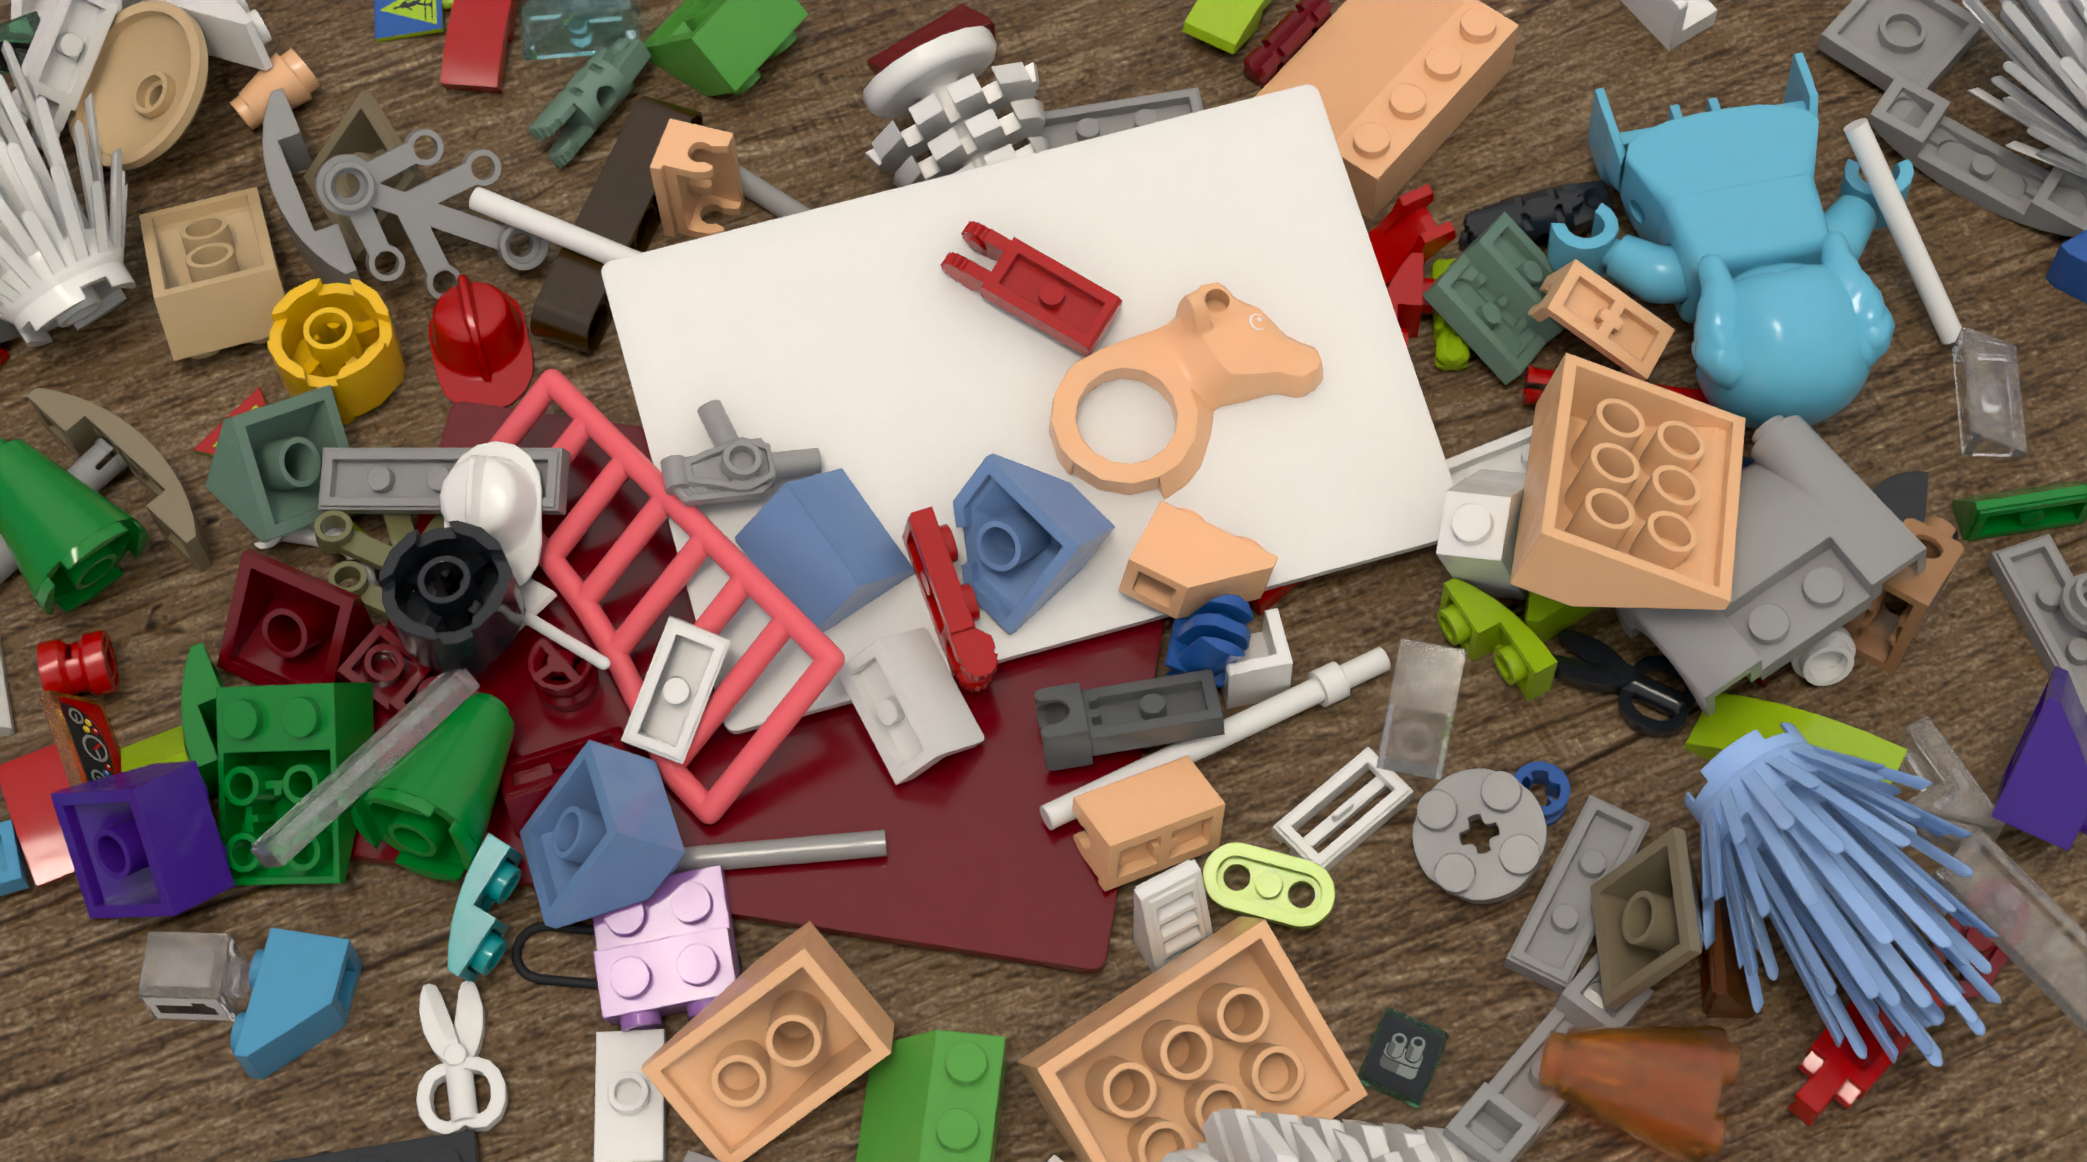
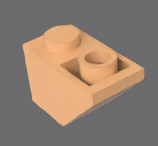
M1161 500L1128 560L1118 591L1166 615L1180 619L1188 617L1211 599L1224 594L1239 595L1247 602L1260 599L1266 589L1278 556L1265 551L1261 545L1250 538L1234 536L1207 523L1198 513L1192 510L1176 508Z

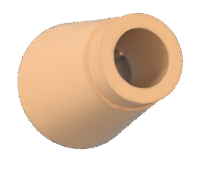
M292 48L281 56L275 52L270 58L273 67L266 71L260 69L238 93L239 96L229 102L252 131L260 124L263 125L266 107L272 91L283 88L292 110L312 100L311 93L321 86L311 70Z

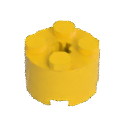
M321 278L311 279L290 290L274 307L271 314L274 322L269 333L267 346L290 397L322 386L331 385L342 424L347 425L357 416H361L380 406L404 381L406 367L403 362L402 346L389 310L377 291L363 282L351 278V285L339 282L323 285Z

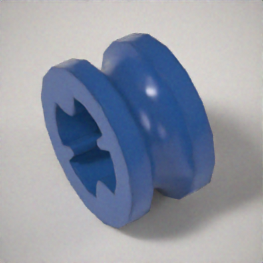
M1544 761L1530 762L1520 767L1514 774V777L1529 791L1532 784L1545 785V794L1549 797L1546 806L1540 807L1546 819L1547 827L1557 823L1565 813L1571 792L1570 783L1565 773L1554 764Z

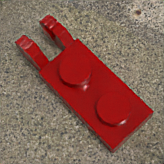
M969 221L961 233L962 238L970 247L998 262L992 271H989L965 256L949 252L940 265L942 266L941 269L956 282H960L971 291L981 292V297L1085 357L1092 354L1121 310L1122 300L1120 297L1015 237L1010 240L979 222Z
M932 506L911 512L907 519L902 539L912 567L915 570V575L940 645L945 653L952 674L956 675L955 681L959 683L958 687L964 688V692L966 690L971 691V694L974 691L980 693L981 689H986L988 684L991 683V677L996 672V666L999 663V660H997L998 653L994 652L996 646L991 635L975 628L974 622L980 619L979 607L970 584L960 585L953 562L958 561V551L951 529L947 524L939 526Z

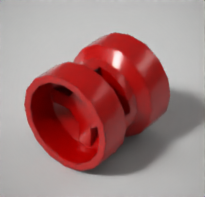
M106 630L84 633L79 641L67 644L61 639L38 643V670L44 693L50 704H60L58 697L74 700L78 692L90 691L97 696L118 692V664L112 641Z

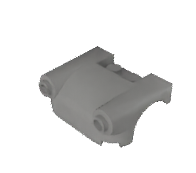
M1782 415L1774 416L1764 422L1752 436V441L1755 445L1750 455L1754 462L1741 470L1731 602L1725 610L1615 607L1621 626L1630 639L1637 636L1639 631H1641L1663 652L1680 674L1707 717L1716 712L1715 696L1745 676L1750 682L1759 677L1762 680L1870 608L1871 601L1882 594L1885 581L1908 566L1916 575L1922 573L1926 567L1927 548L1811 426L1798 415L1786 418Z

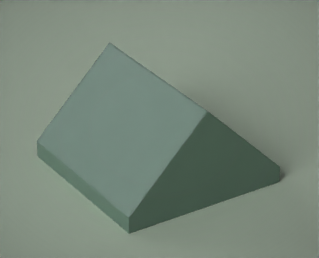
M331 385L322 386L223 420L205 487L261 542L270 541L313 525L318 516L324 513L318 510L323 448H349Z

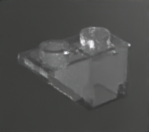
M1401 638L1376 768L1442 780L1466 650Z

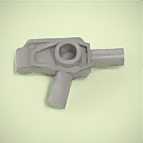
M720 400L709 401L697 410L714 447L695 456H668L660 462L666 494L676 495L685 506L762 499L766 492L773 487L775 478L821 473L822 469L821 455L818 448L771 452L770 444L765 443L762 438H739Z

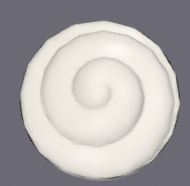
M1840 627L1790 662L1795 672L1809 683L1817 686L1832 685L1843 680L1852 671L1856 652L1855 643L1850 633L1844 627Z

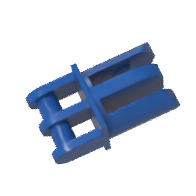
M1224 594L1211 599L1188 617L1174 618L1164 666L1172 670L1165 676L1212 669L1216 687L1223 688L1226 666L1244 657V651L1249 648L1251 633L1246 625L1253 620V614L1248 602L1239 595Z

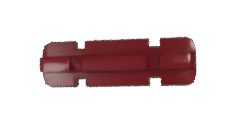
M1300 0L1295 5L1298 11H1289L1261 40L1264 46H1256L1244 58L1243 63L1245 67L1243 72L1248 79H1253L1260 86L1266 85L1279 72L1277 66L1283 67L1313 36L1310 31L1317 32L1331 17L1330 10L1332 6L1328 0Z

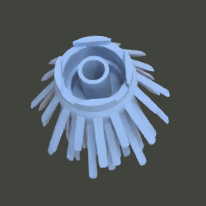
M1789 722L1780 723L1784 733L1764 739L1757 729L1744 735L1718 753L1700 771L1708 782L1702 788L1697 798L1695 799L1690 792H1687L1684 799L1686 808L1700 825L1701 901H1703L1705 949L1707 950L1715 941L1714 901L1725 896L1738 966L1740 969L1744 965L1752 1006L1758 1014L1764 1001L1757 973L1759 966L1755 949L1760 950L1766 973L1771 980L1775 981L1779 972L1763 920L1768 915L1836 1046L1839 1048L1844 1038L1839 1027L1840 1025L1856 1055L1861 1059H1866L1867 1046L1837 995V985L1810 940L1809 934L1892 1063L1896 1062L1899 1051L1878 1018L1880 1013L1878 1005L1903 1037H1905L1906 1032L1925 1058L1933 1066L1941 1067L1943 1065L1942 1052L1924 1027L1942 1024L1945 1015L1932 999L1925 986L1892 946L1891 942L1904 955L1940 1000L1947 1006H1953L1977 1036H1984L1986 1029L1977 1013L1962 996L1961 993H1966L1903 912L1988 1002L2001 1004V998L1998 993L1971 966L1972 963L1982 973L1989 974L1992 971L1989 961L1915 889L1919 890L1944 914L1949 913L1963 926L1975 927L1986 938L2000 936L1899 848L1903 849L1911 845L1959 876L1970 878L1974 873L1969 866L1917 835V830L1905 821L1938 837L1953 834L1963 839L1974 834L1894 797L1901 794V790L1897 786L1881 780L1886 779L1921 790L1933 784L1927 779L1887 768L1884 764L1809 744L1795 725Z

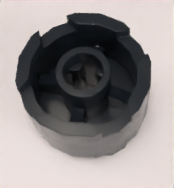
M448 521L451 527L435 528L421 535L417 529L408 533L389 551L379 573V582L382 586L383 606L405 650L423 666L446 673L457 672L459 675L467 677L484 672L490 662L496 660L515 641L524 621L526 607L523 594L500 543L481 527L461 521Z

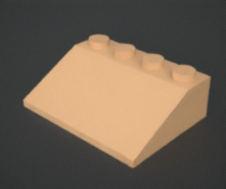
M1346 0L1255 97L1305 84L1313 85L1318 89L1360 212L1373 220L1512 68L1519 25L1479 0Z
M1565 353L1535 407L1510 584L1573 607L1725 610L1731 602L1746 418Z
M1245 916L1237 917L1017 1061L1050 1119L1080 1162H1161L1169 1152L1180 1149H1197V1142L1207 1143L1202 1126L1212 1112H1219L1218 1108L1255 1110L1256 1114L1260 1116V1112L1298 1115L1299 1119H1302L1301 1116L1333 1119L1368 1095L1267 921L1261 918Z

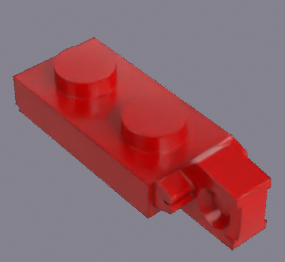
M1914 972L1917 978L1921 981V983L1931 994L1932 999L1942 1010L1945 1004L1940 1000V998L1935 994V992L1930 988V986L1924 981V979L1921 976H1919L1916 972ZM1852 1001L1845 1009L1867 1046V1058L1861 1059L1856 1055L1840 1025L1839 1027L1844 1038L1839 1048L1836 1046L1827 1028L1815 1040L1807 1051L1806 1058L1798 1067L1810 1079L1795 1094L1794 1101L1787 1108L1808 1127L1834 1099L1846 1109L1857 1099L1861 1100L1893 1065ZM1878 1005L1880 1009L1878 1018L1899 1051L1898 1059L1913 1041L1906 1032L1905 1037L1902 1036Z

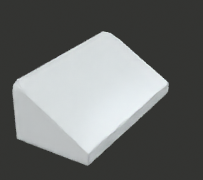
M669 616L621 741L683 764L731 640L676 617Z

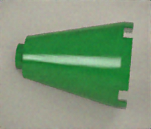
M0 439V533L36 603L47 615H53L54 605L56 604L65 613L75 610L94 599L124 574L116 564L128 551L136 559L139 557L148 540L146 529L134 517L23 439H15L9 442L6 439Z
M486 693L459 696L359 795L358 801L351 813L354 825L364 839L376 850L381 841L384 840L400 852L394 861L395 863L428 878L455 881L461 878L465 870L468 872L476 853L484 841L515 732V724L509 715L507 706L498 698Z

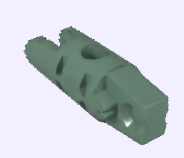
M619 38L609 49L601 47L564 86L563 91L556 95L528 127V131L534 139L539 141L555 134V131L559 130V127L564 123L569 125L556 140L557 142L552 144V148L549 149L548 157L555 166L559 168L565 167L597 132L600 125L604 124L619 107L621 101H624L635 87L633 80L651 58L650 52L640 39Z

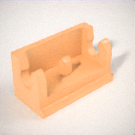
M669 119L650 165L664 235L676 238L677 233L702 238L725 232L723 226L716 223H705L702 217L709 211H719L723 215H740L744 207L745 197L734 134Z
M1577 259L1546 277L1539 289L1546 296L1539 304H1535L1528 311V315L1538 322L1551 317L1620 366L1622 369L1619 372L1643 381L1647 380L1675 331L1674 328Z
M1185 756L1073 797L1072 811L1080 825L1085 828L1084 831L1074 834L1073 838L1079 852L1099 878V885L1106 892L1219 848L1226 803L1190 757Z

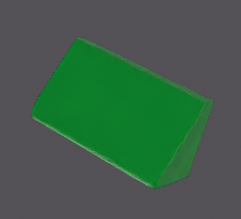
M2071 481L1953 499L1952 509L1962 539L1967 541L2083 524L2087 519V482Z

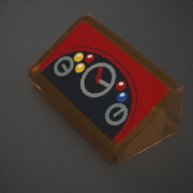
M53 690L40 693L42 698L39 701L70 786L121 773V749L106 709L101 703L92 699Z

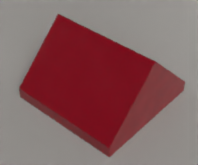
M247 549L242 552L216 667L259 686L343 683L336 678L338 668L372 631L374 626L361 596L252 549Z

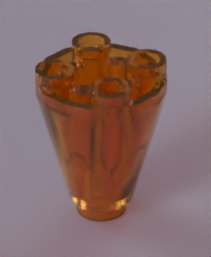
M1712 1025L1569 1027L1566 1034L1550 1030L1542 1055L1538 1085L1554 1088L1555 1097L1679 1162H1700L1703 1154L1718 1156L1726 1131L1727 1115L1716 1111L1722 1085L1733 1086L1741 1058V1045L1727 1042V1032L1725 1029Z

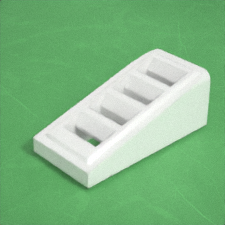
M1188 859L1135 887L1133 941L1152 973L1213 934L1202 872L1195 859L1191 861Z

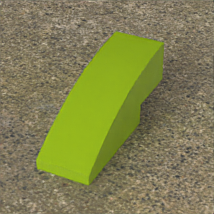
M1720 693L1715 696V713L1707 717L1702 711L1684 749L1711 761L1718 753L1744 735L1757 729L1762 737L1767 739L1784 733L1780 723L1789 722L1795 725L1809 744L1886 765L1885 767L1897 771L1908 749L1871 733L1825 716L1779 703L1727 693ZM1881 779L1882 781H1885L1890 784H1892L1893 782L1886 779Z

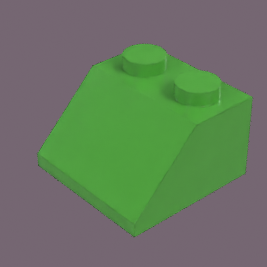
M684 0L643 44L651 54V58L648 61L705 96L711 97L728 93L737 96L747 91L757 82L761 76L758 68L769 56H777L795 41L797 34L794 30L809 14L797 0Z
M933 1030L894 1040L891 1053L869 1069L856 1162H996L1008 1068L1006 1037Z

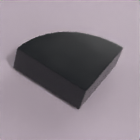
M1911 471L1896 474L1885 479L1872 490L1902 523L1906 518H1915L1920 522L1925 520L1929 472Z

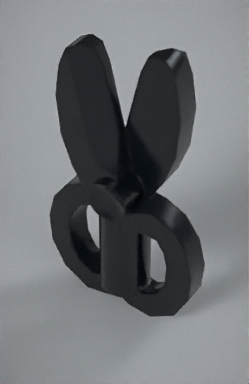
M1566 629L1559 633L1558 641L1582 660L1552 654L1558 662L1555 671L1556 676L1586 690L1613 692L1618 695V711L1624 721L1638 732L1651 737H1670L1683 730L1688 710L1692 708L1696 700L1666 656H1646L1632 666L1626 663L1610 646L1590 635ZM1650 672L1668 674L1679 680L1685 687V691L1682 693L1645 675ZM1632 698L1672 716V718L1663 721L1644 716L1635 708Z

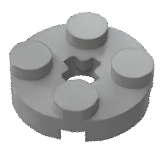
M1483 768L1463 770L1438 782L1431 791L1425 793L1419 800L1412 834L1414 851L1421 868L1429 880L1440 889L1469 903L1492 904L1517 895L1531 882L1532 876L1539 869L1542 858L1544 859L1548 848V827L1543 811L1535 796L1519 783L1518 779L1512 774ZM1482 819L1486 826L1497 825L1499 828V835L1492 837L1489 841L1491 850L1485 853H1478L1474 844H1462V835L1470 831V823L1474 820Z

